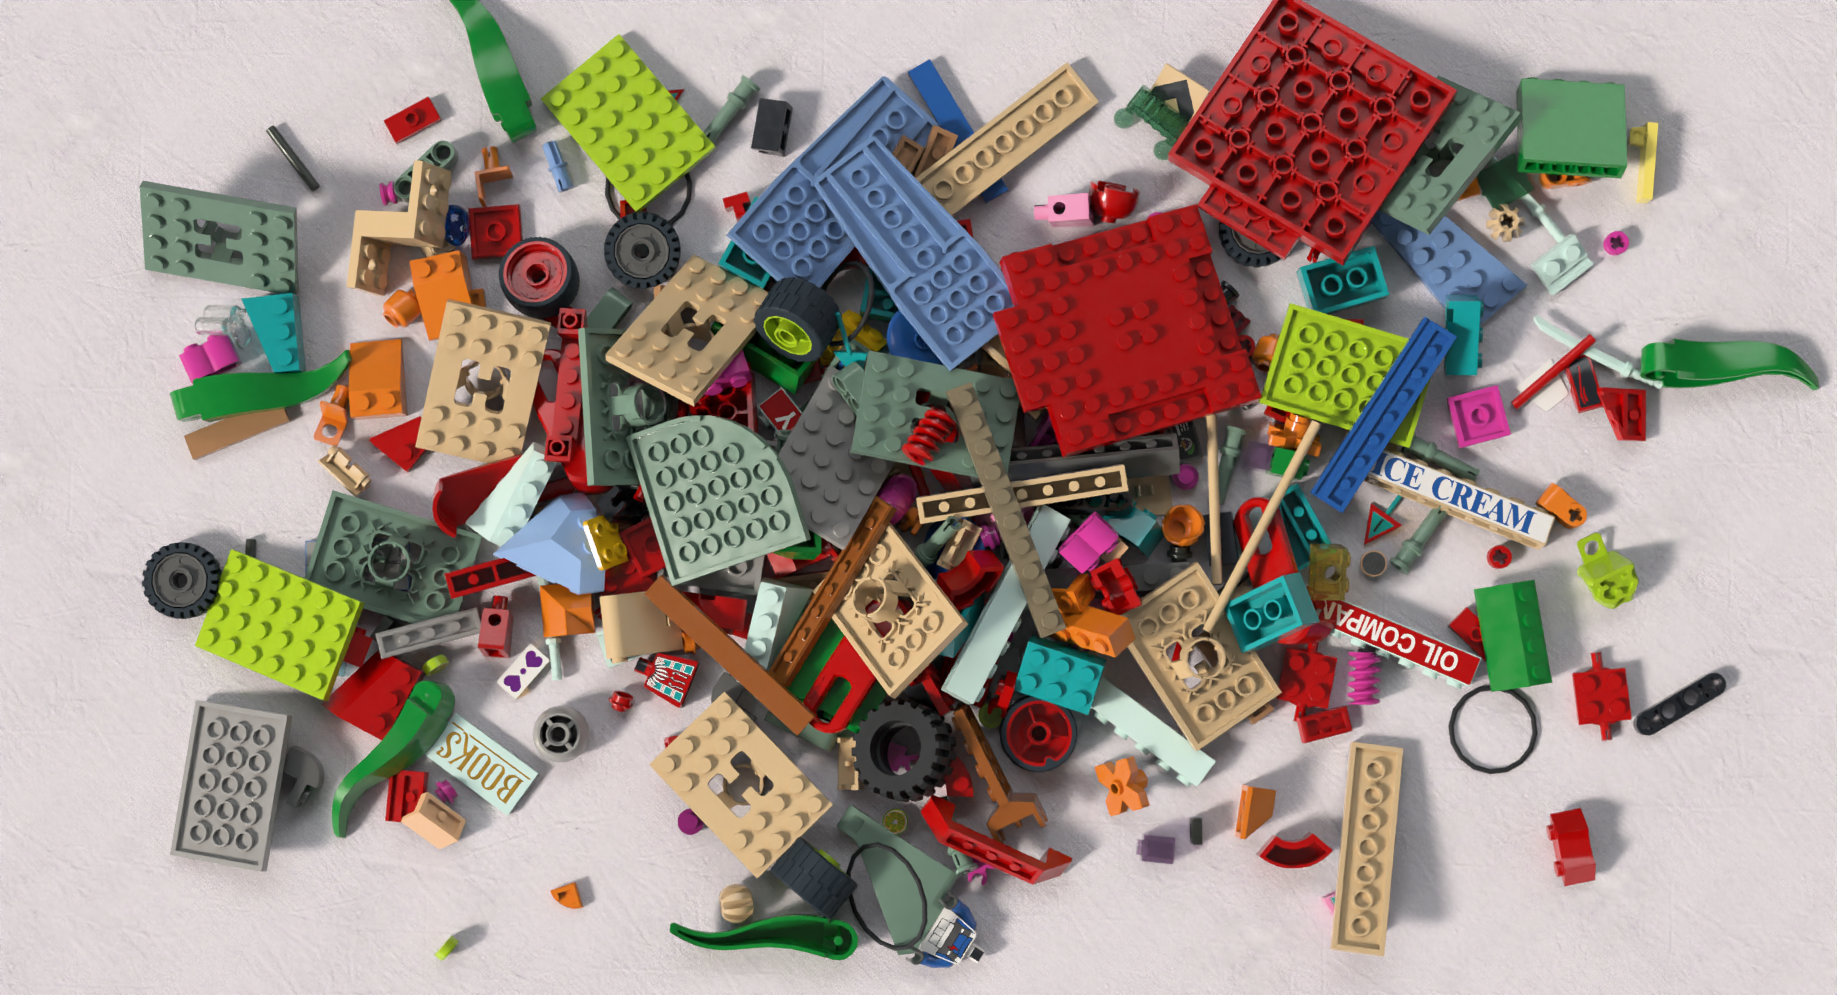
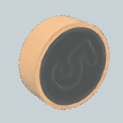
M1378 551L1366 552L1360 559L1362 572L1370 577L1381 575L1387 566L1385 556Z

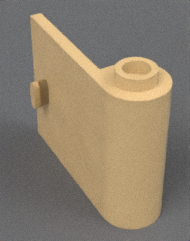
M646 591L600 597L606 658L612 659V663L628 662V656L683 650L681 628L644 595Z

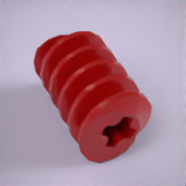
M931 407L930 410L925 412V418H921L919 426L913 430L914 435H910L907 439L908 443L902 446L903 453L912 461L922 466L926 465L924 460H934V457L929 453L930 451L935 453L940 451L935 443L944 445L946 442L941 434L950 436L951 432L947 426L955 428L957 425L947 413L935 407Z

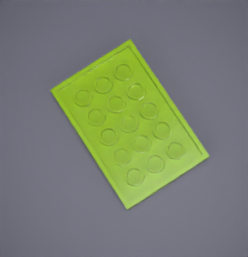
M620 34L615 36L540 98L635 212H641L716 150L715 145Z
M1289 303L1259 403L1350 430L1409 339ZM1431 378L1390 439V443L1410 448Z
M231 549L218 582L217 597L207 611L195 646L318 699L328 701L365 603L245 553Z

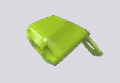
M1597 532L1578 540L1577 548L1584 564L1578 567L1577 575L1588 586L1594 600L1610 609H1615L1625 602L1632 601L1639 584L1634 563L1617 551L1607 552L1603 539ZM1589 541H1596L1598 543L1596 553L1586 554L1585 545Z

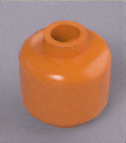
M397 290L383 304L384 318L396 328L399 326L408 327L421 314L417 296L411 290L408 292Z
M1278 334L1262 336L1256 344L1253 361L1257 369L1264 373H1268L1279 338Z

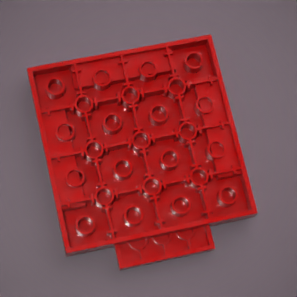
M1272 0L1168 153V160L1210 185L1197 204L1200 210L1286 260L1298 240H1301L1344 266L1372 224V219L1425 140L1429 139L1455 100L1457 90L1302 0Z
M1197 204L1150 216L1144 221L1056 245L1051 243L1006 255L1000 260L999 263L1014 307L994 312V322L1024 413L1047 407L1063 458L1257 403L1262 398L1246 349L1242 350L1211 258L1213 251Z

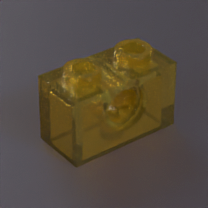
M1310 544L1308 593L1313 600H1345V593L1349 591V579L1346 577V571L1351 563V555L1342 544ZM1334 566V574L1331 577L1326 578V570L1329 567Z

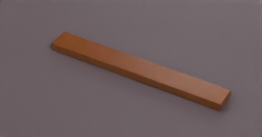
M874 497L848 545L839 554L768 671L788 688L897 511V508L880 497Z
M660 575L644 595L797 736L814 719L816 715L684 593L676 586H672L671 582L664 575Z

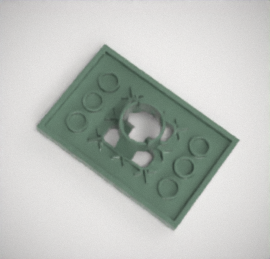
M1439 75L1437 79L1456 89L1457 94L1455 100L1433 131L1439 134L1433 142L1435 147L1428 149L1426 144L1423 143L1413 158L1416 164L1407 167L1379 209V211L1428 235L1431 234L1523 119L1521 112ZM1454 143L1464 145L1457 155L1452 147ZM1440 158L1441 160L1451 161L1440 176L1432 177L1429 167L1433 163L1440 161Z
M142 181L139 188L145 270L280 294L293 293L297 295L299 280L296 207ZM197 219L206 220L203 227L197 224ZM216 222L236 225L241 229L238 233L229 232L220 226L217 227L218 224ZM212 241L216 242L212 254L202 252L198 248V244L211 246ZM234 250L242 252L243 259L232 257Z
M586 327L578 329L588 486H640L626 436L640 432L637 429L638 426H644L645 430L672 420L669 393L606 361V353L626 332V329ZM611 383L617 385L618 396H610ZM641 389L644 418L641 417L636 405L637 394ZM623 415L620 416V430L615 431L612 427V416Z
M869 351L851 453L979 478L955 415L947 406L948 397L946 395V391L972 382L1002 463L1008 474L1019 404V396L1014 380L959 368L949 371L944 365ZM917 391L929 392L930 395L926 403L921 406L916 404ZM931 407H935L947 413L956 422L955 429L958 430V440L956 443L945 442L944 445L935 443L940 451L938 453L930 451L929 453L934 457V460H924L926 465L922 466L908 458L903 453L902 446L908 443L907 439L910 435H914L912 433L915 427H917L919 419L925 418V412L930 410ZM949 427V430L952 433L954 428ZM943 436L942 438L946 440L949 436Z
M332 490L305 578L364 602V609L407 622L417 623L460 611L464 596L451 599L445 573L474 566L483 536L457 528V535L453 538L443 532L435 521ZM381 533L390 536L387 541L379 543V545L372 548L377 534ZM409 542L418 544L422 548L417 562H412L410 552L406 549ZM388 544H392L394 548L400 547L407 560L402 559L399 565V571L403 572V574L393 580H387V577H379L373 567L375 561L385 562L386 557L377 555V550L384 548ZM368 556V561L364 562L363 565L359 564L361 559ZM366 564H368L371 574L375 577V583L367 581L363 577ZM408 574L412 576V583L407 592L395 589V582L401 581Z

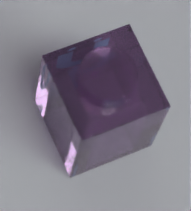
M1248 440L1245 444L1241 468L1263 473L1268 472L1274 446Z
M1142 834V839H1137L1136 855H1140V860L1145 862L1173 864L1176 838Z

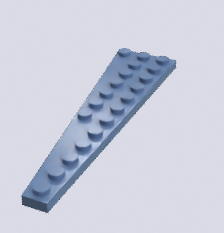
M1378 211L1372 219L1373 226L1444 309L1446 295H1478L1480 301H1483L1484 304L1480 325L1527 286L1525 282L1446 216L1443 217L1430 235L1381 211Z

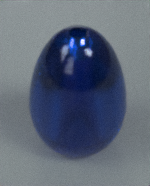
M456 204L448 205L449 208L445 220V240L450 245L461 246L468 237L470 220L464 208Z

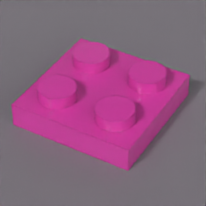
M1498 385L1446 398L1459 448L1511 435Z

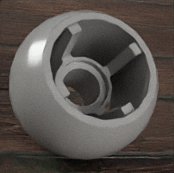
M568 706L551 707L545 710L535 722L533 728L534 744L539 753L548 760L554 762L571 761L577 758L588 744V724L583 715L574 708ZM565 716L572 721L568 724L562 722L555 723L554 717ZM547 725H549V727H548V729H547V731H546V737H547V740H548V741L546 742V738H545V728H546ZM576 726L577 740L573 744L570 742L573 735L571 728ZM557 727H562L566 732V737L561 742L556 741L553 737V731ZM565 745L568 751L557 752L551 746Z

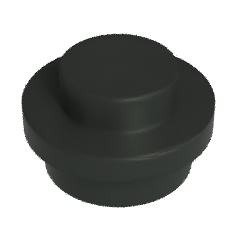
M1170 544L1166 556L1171 557L1172 562H1187L1188 558H1192L1193 553L1190 551V546L1180 547Z

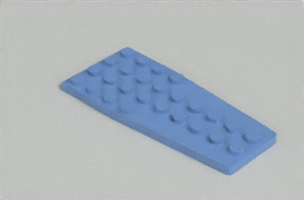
M881 77L768 186L726 236L775 280L780 281L782 278L789 277L801 278L820 288L855 245L815 188L814 182L816 178L869 137H876L892 153L902 135L924 147L932 126L936 125L939 127V124L888 77Z
M869 137L816 178L814 182L815 188L891 299L949 371H952L998 335L993 313L1014 307L1003 273L984 249L876 137Z

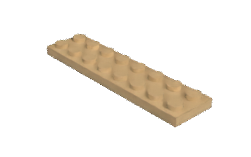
M1066 62L916 177V179L953 216L1095 107L1099 101L1068 62Z
M1352 741L1350 743L1330 950L1383 957L1385 954L1403 748Z

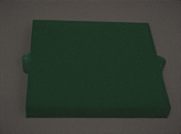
M1514 153L1482 170L1476 176L1478 184L1483 191L1482 196H1486L1491 207L1499 210V205L1510 204L1535 190L1526 173L1518 172V159Z

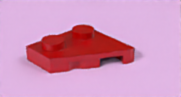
M1597 388V394L1617 440L1646 441V390Z
M421 416L378 434L369 440L408 473L427 451L426 449L415 447L422 419Z

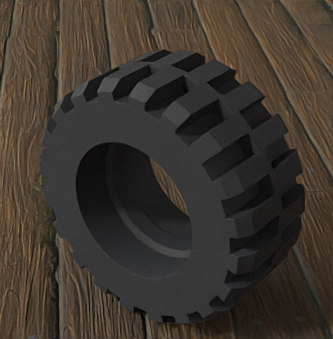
M893 699L891 703L887 701L878 705L879 710L872 708L867 712V720L861 719L858 727L861 728L859 733H854L853 741H856V746L852 747L851 750L852 756L856 757V761L853 762L854 769L861 772L859 779L863 784H867L868 789L873 793L901 802H909V800L916 802L923 800V796H932L936 793L934 788H942L946 783L944 777L946 774L951 776L954 769L950 765L952 760L956 761L957 753L953 752L952 747L956 746V739L949 735L953 731L950 724L944 722L945 717L940 716L939 712L934 711V708L916 701ZM911 726L915 728L920 737V756L912 769L904 774L897 775L892 771L888 762V746L893 736L899 730Z

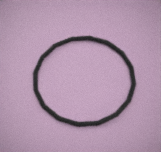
M879 842L864 844L852 854L846 874L851 877L855 859L865 849L878 847L893 853L906 865L917 884L922 900V924L917 937L909 944L895 946L882 941L867 927L857 911L853 894L849 897L852 911L863 930L879 945L894 951L910 949L922 939L928 922L927 899L921 880L910 862L896 849Z

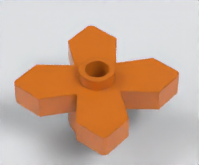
M1291 413L1286 418L1285 425L1270 421L1267 435H1269L1268 444L1296 451L1311 423V418ZM1317 433L1307 452L1308 455L1319 457L1322 448L1319 442L1320 434Z
M1134 756L1117 760L1116 766L1112 762L1095 766L1098 781L1110 790L1105 801L1110 816L1127 812L1128 807L1135 811L1150 805L1144 790L1148 785V778L1144 771L1138 769Z

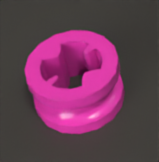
M389 181L387 185L380 183V195L384 206H387L389 202L397 204L398 198L394 191V182Z
M1620 231L1610 233L1603 242L1605 251L1613 256L1622 254L1629 246L1627 235ZM1618 237L1621 240L1619 244L1622 243V247L1613 249L1611 247L1613 243H1610V240Z

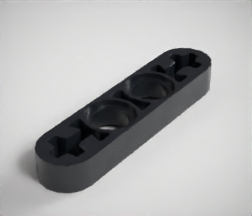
M1127 491L1080 498L1072 506H1065L1063 501L1058 502V505L1055 503L1044 504L1060 514L1091 515L1096 511L1100 516L1114 517L1127 516L1134 507L1132 497ZM1094 497H1099L1103 500L1102 504L1098 507L1089 506V501ZM1108 498H1110V501H1111V502H1109V506H1110V507H1108V501H1107ZM1124 499L1125 503L1122 504V507H1118L1117 504L1120 503V500Z
M1718 673L1703 675L1639 713L1633 721L1634 729L1641 735L1650 736L1721 695L1726 689L1725 678ZM1710 678L1718 680L1719 683L1716 685V691L1714 689H1708L1704 692L1700 690V688L1710 684ZM1689 690H1693L1697 694V701L1693 705L1687 704L1684 700V695ZM1667 703L1672 704L1675 708V714L1671 718H1666L1662 714V707ZM1657 715L1662 721V724L1659 723V720L1650 723V730L1640 726L1643 724V717L1645 719H1652Z

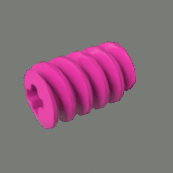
M1348 652V655L1356 658V660L1348 662L1349 666L1355 668L1354 671L1348 672V676L1355 678V681L1347 683V686L1355 689V691L1347 693L1348 697L1354 699V702L1348 704L1375 705L1380 703V699L1373 697V695L1380 693L1381 690L1374 687L1373 684L1381 682V679L1373 676V674L1381 672V668L1374 666V663L1380 662L1381 658L1375 656L1374 653Z

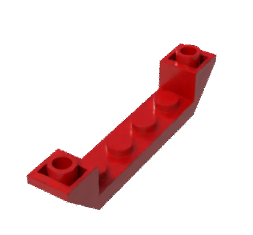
M560 308L557 334L562 338L553 430L552 435L546 436L544 461L571 463L580 441L583 401L578 329L588 328L585 309Z
M930 796L921 809V814L939 843L1032 885L1061 876L1072 862V857L1050 847L1041 859L1038 860L962 824L952 821L955 804L938 796Z

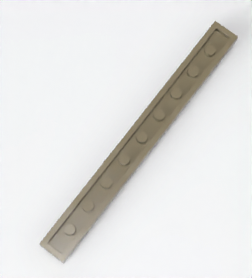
M972 382L948 390L946 395L1040 638L1066 629L1064 620Z

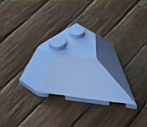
M583 492L558 495L493 554L500 559L505 558L517 564L516 566L547 581L561 584L577 595L604 591L605 570L600 571L598 569L583 527L584 521L597 517L596 509Z

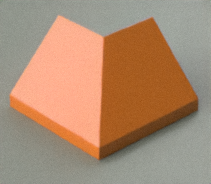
M561 584L541 585L543 636L554 637L596 633L593 593L577 595Z
M1242 785L1235 831L1236 837L1240 839L1248 838L1272 817L1276 790Z

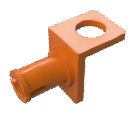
M489 146L490 152H488L487 147L481 150L485 169L474 172L478 198L483 207H487L484 183L513 178V173L509 166L500 167L498 148L495 146Z
M337 385L330 403L320 402L322 417L313 436L315 440L332 446H338L348 424L345 409L349 399L348 387ZM327 425H333L337 428V434L331 438L325 437L322 434L323 428Z

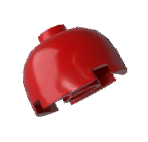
M1091 181L1088 193L1091 199L1089 206L1094 213L1101 216V221L1115 224L1116 219H1126L1132 215L1137 207L1140 191L1133 188L1132 192L1125 191V185L1106 181H1098V184H1096L1094 181Z

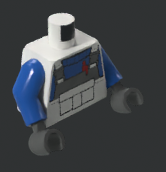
M950 890L946 891L950 895L949 900L942 901L939 899L944 908L922 941L919 949L914 946L910 948L915 951L913 958H905L914 965L921 964L931 968H950L954 964L959 965L964 956L978 963L985 950L973 943L978 934L975 930L977 923L969 907L962 903Z

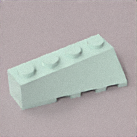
M533 442L513 465L509 473L501 479L492 493L484 499L479 508L465 523L488 541L502 546L527 524L557 462L544 461L545 447Z
M767 577L762 578L744 650L767 671L770 670L813 591L812 588Z

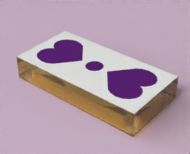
M530 643L497 683L512 697L518 699L548 665L550 659Z

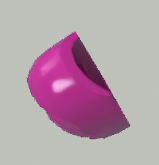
M896 474L882 483L876 496L897 508L890 521L892 526L906 514L914 503L917 495V484L906 474Z

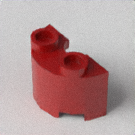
M1116 558L1090 571L1092 576L1089 578L1092 586L1096 591L1100 589L1105 597L1102 600V605L1106 612L1122 615L1142 605V599L1136 593V590L1139 589L1129 568L1123 567L1120 558Z

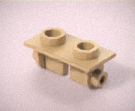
M333 445L327 451L328 455L318 461L355 497L371 486L372 480L369 478L370 475L357 463H354L351 467L349 463L352 459L341 447L337 448Z
M959 518L957 522H961L960 530L947 542L937 562V565L949 571L963 561L967 551L973 550L980 536L979 533L983 530L962 518Z

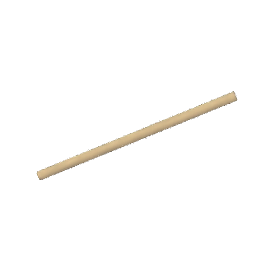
M1217 414L1206 417L1212 585H1222Z
M1312 420L1208 617L1203 630L1211 634L1213 633L1321 427V424Z

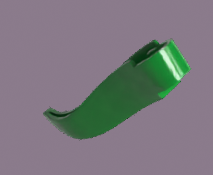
M449 0L459 13L466 27L477 75L494 121L502 122L501 127L506 131L512 144L536 132V124L528 107L532 106L531 98L499 25L479 0Z
M1672 339L1668 343H1649L1641 349V378L1661 381L1664 388H1697L1761 375H1784L1801 381L1813 391L1819 389L1818 378L1810 366L1795 352L1774 343L1760 341L1701 342Z
M345 350L332 362L315 370L300 373H230L196 378L193 380L192 386L180 388L170 393L176 418L182 422L202 419L211 423L226 418L280 410L310 402L322 396L337 383L352 361L350 350Z
M428 680L417 683L391 730L342 780L335 792L332 805V825L334 834L337 837L346 838L348 817L356 801L368 789L413 765L439 739L448 725L447 721L455 706V696L448 685Z
M778 915L760 919L728 931L719 932L694 930L675 922L670 924L671 934L685 942L711 950L773 947L798 950L832 960H845L854 953L858 945V936L855 929L849 923L834 918L828 919L825 916Z

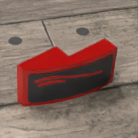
M1581 355L1564 369L1571 386L1570 393L1578 414L1603 407L1597 394V388L1600 387L1591 359L1586 355Z

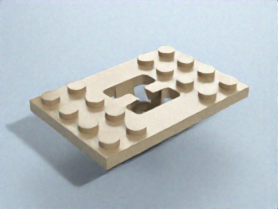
M693 254L606 353V361L695 406L757 332L754 324V315L769 292ZM685 308H692L698 311L693 317L695 323L686 325L683 324L680 313ZM711 321H717L724 325L715 336L710 330ZM666 329L668 330L670 337L664 334ZM690 338H698L708 344L703 350L697 351L690 347Z
M448 299L415 447L484 463H491L521 454L551 322ZM463 360H471L468 365L462 367ZM480 364L478 378L491 381L493 369L496 367L502 376L500 380L501 385L492 391L476 389L468 378L470 376L469 370ZM505 368L511 371L510 379L506 374ZM464 385L467 392L473 396V401L470 404L461 403L455 399L456 390ZM501 394L505 400L502 410L496 411L486 407V400Z
M890 522L832 616V619L884 690L894 699L968 625L964 617ZM822 582L812 591L814 594H816ZM898 596L910 597L914 602L913 608L906 615L901 610H896ZM872 600H876L881 604L876 611L867 615L865 607ZM888 621L892 624V629L885 637H882L873 622Z
M1194 562L1143 597L1142 605L1120 615L1129 618L1136 638L1128 646V649L1195 751L1200 750L1282 693L1255 651L1241 652L1225 610L1213 633H1209L1210 638L1192 637L1191 633L1201 624L1205 625L1220 597L1198 562ZM1209 641L1215 646L1214 649L1218 653L1217 664L1215 668L1209 667L1204 659L1194 666L1198 672L1196 674L1190 669L1188 664L1189 653L1196 647L1195 643ZM1178 642L1182 647L1180 660L1171 662L1166 654V649L1173 643ZM1195 677L1201 679V681L1194 687L1188 688L1183 679Z
M723 692L649 764L757 879L781 857L798 837H801L833 806L828 798L726 692ZM744 752L752 761L750 765L740 764L733 766L732 760L737 754ZM738 768H751L754 770V774L760 777V792H756L750 786L742 794L747 801L738 802L728 792L727 783L731 784L740 775L736 771ZM717 774L724 776L722 783L723 791L719 794H716L709 786V782ZM765 776H767L774 786L771 791L763 796L765 792L764 786L766 785ZM736 805H751L750 811L742 818H739L731 810Z

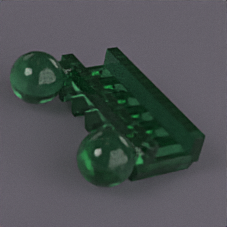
M1142 85L1127 104V107L1115 112L1114 123L1119 128H1128L1133 124V114L1136 113V116L1142 118L1145 123L1150 124L1161 136L1166 137V140L1158 141L1153 149L1155 157L1165 161L1168 160V153L1190 121L1147 86Z

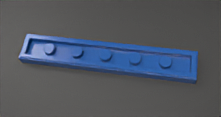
M930 59L908 71V75L940 128L958 135L953 149L974 134ZM1001 178L980 195L987 204L1007 192L1008 188Z

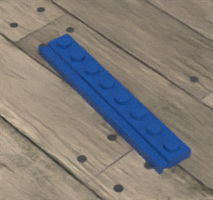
M1423 316L1312 487L1311 494L1339 512H1344L1457 336L1434 323L1426 316Z

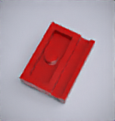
M402 770L389 778L385 821L402 823L403 816L415 811L421 794L427 792L429 772Z

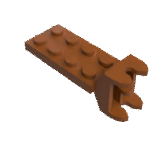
M964 702L958 703L953 712L952 722L958 732L962 731L966 739L963 741L969 755H974L977 764H975L976 770L981 779H986L989 785L987 792L991 800L998 803L989 815L986 823L993 839L1003 843L1006 841V837L1002 828L1012 823H1015L1016 827L1020 828L1023 826L1021 819L1031 814L1034 815L1041 828L1047 826L1045 822L1048 821V818L1037 794L1013 793L971 706Z

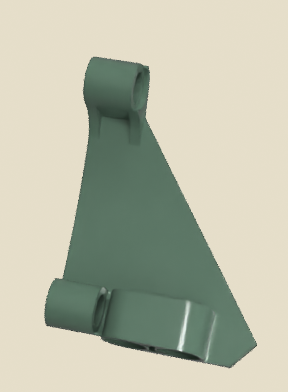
M850 804L836 827L854 838L858 848L864 844L879 842L896 849L910 862L921 880L927 899L928 922L922 939L914 945V947L918 948L944 908L939 899L946 901L945 898L948 895L946 891L951 890L959 876L946 865L934 860ZM878 847L865 849L861 856L895 946L909 944L917 937L922 924V900L917 884L906 865L893 853ZM911 949L897 950L898 955L915 953Z

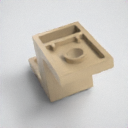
M414 161L408 212L355 211L346 287L375 296H385L388 263L391 257L390 246L443 247V239L446 233V214L449 208V188L452 183L451 171L425 161Z

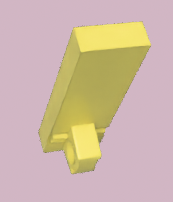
M1647 122L1642 127H1632L1629 130L1628 144L1640 147L1636 203H1648L1653 199L1658 123Z

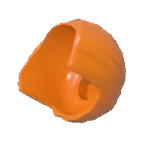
M1179 504L1171 507L1166 512L1161 522V531L1167 542H1170L1172 545L1180 547L1195 544L1203 534L1204 518L1194 506Z

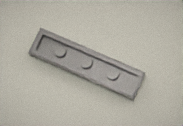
M478 607L375 633L381 659L479 634L481 619Z

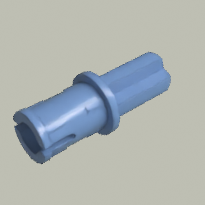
M555 140L546 142L543 145V150L550 166L548 171L552 172L558 192L572 189L574 186L566 168L568 164L564 162L557 142Z

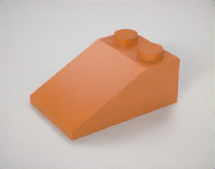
M460 250L409 261L413 286L429 341L439 339L448 299L475 305L467 256Z
M402 339L350 343L352 358L349 365L350 417L355 420L408 416Z

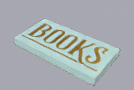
M455 712L447 722L448 725L439 739L424 755L508 816L539 773Z

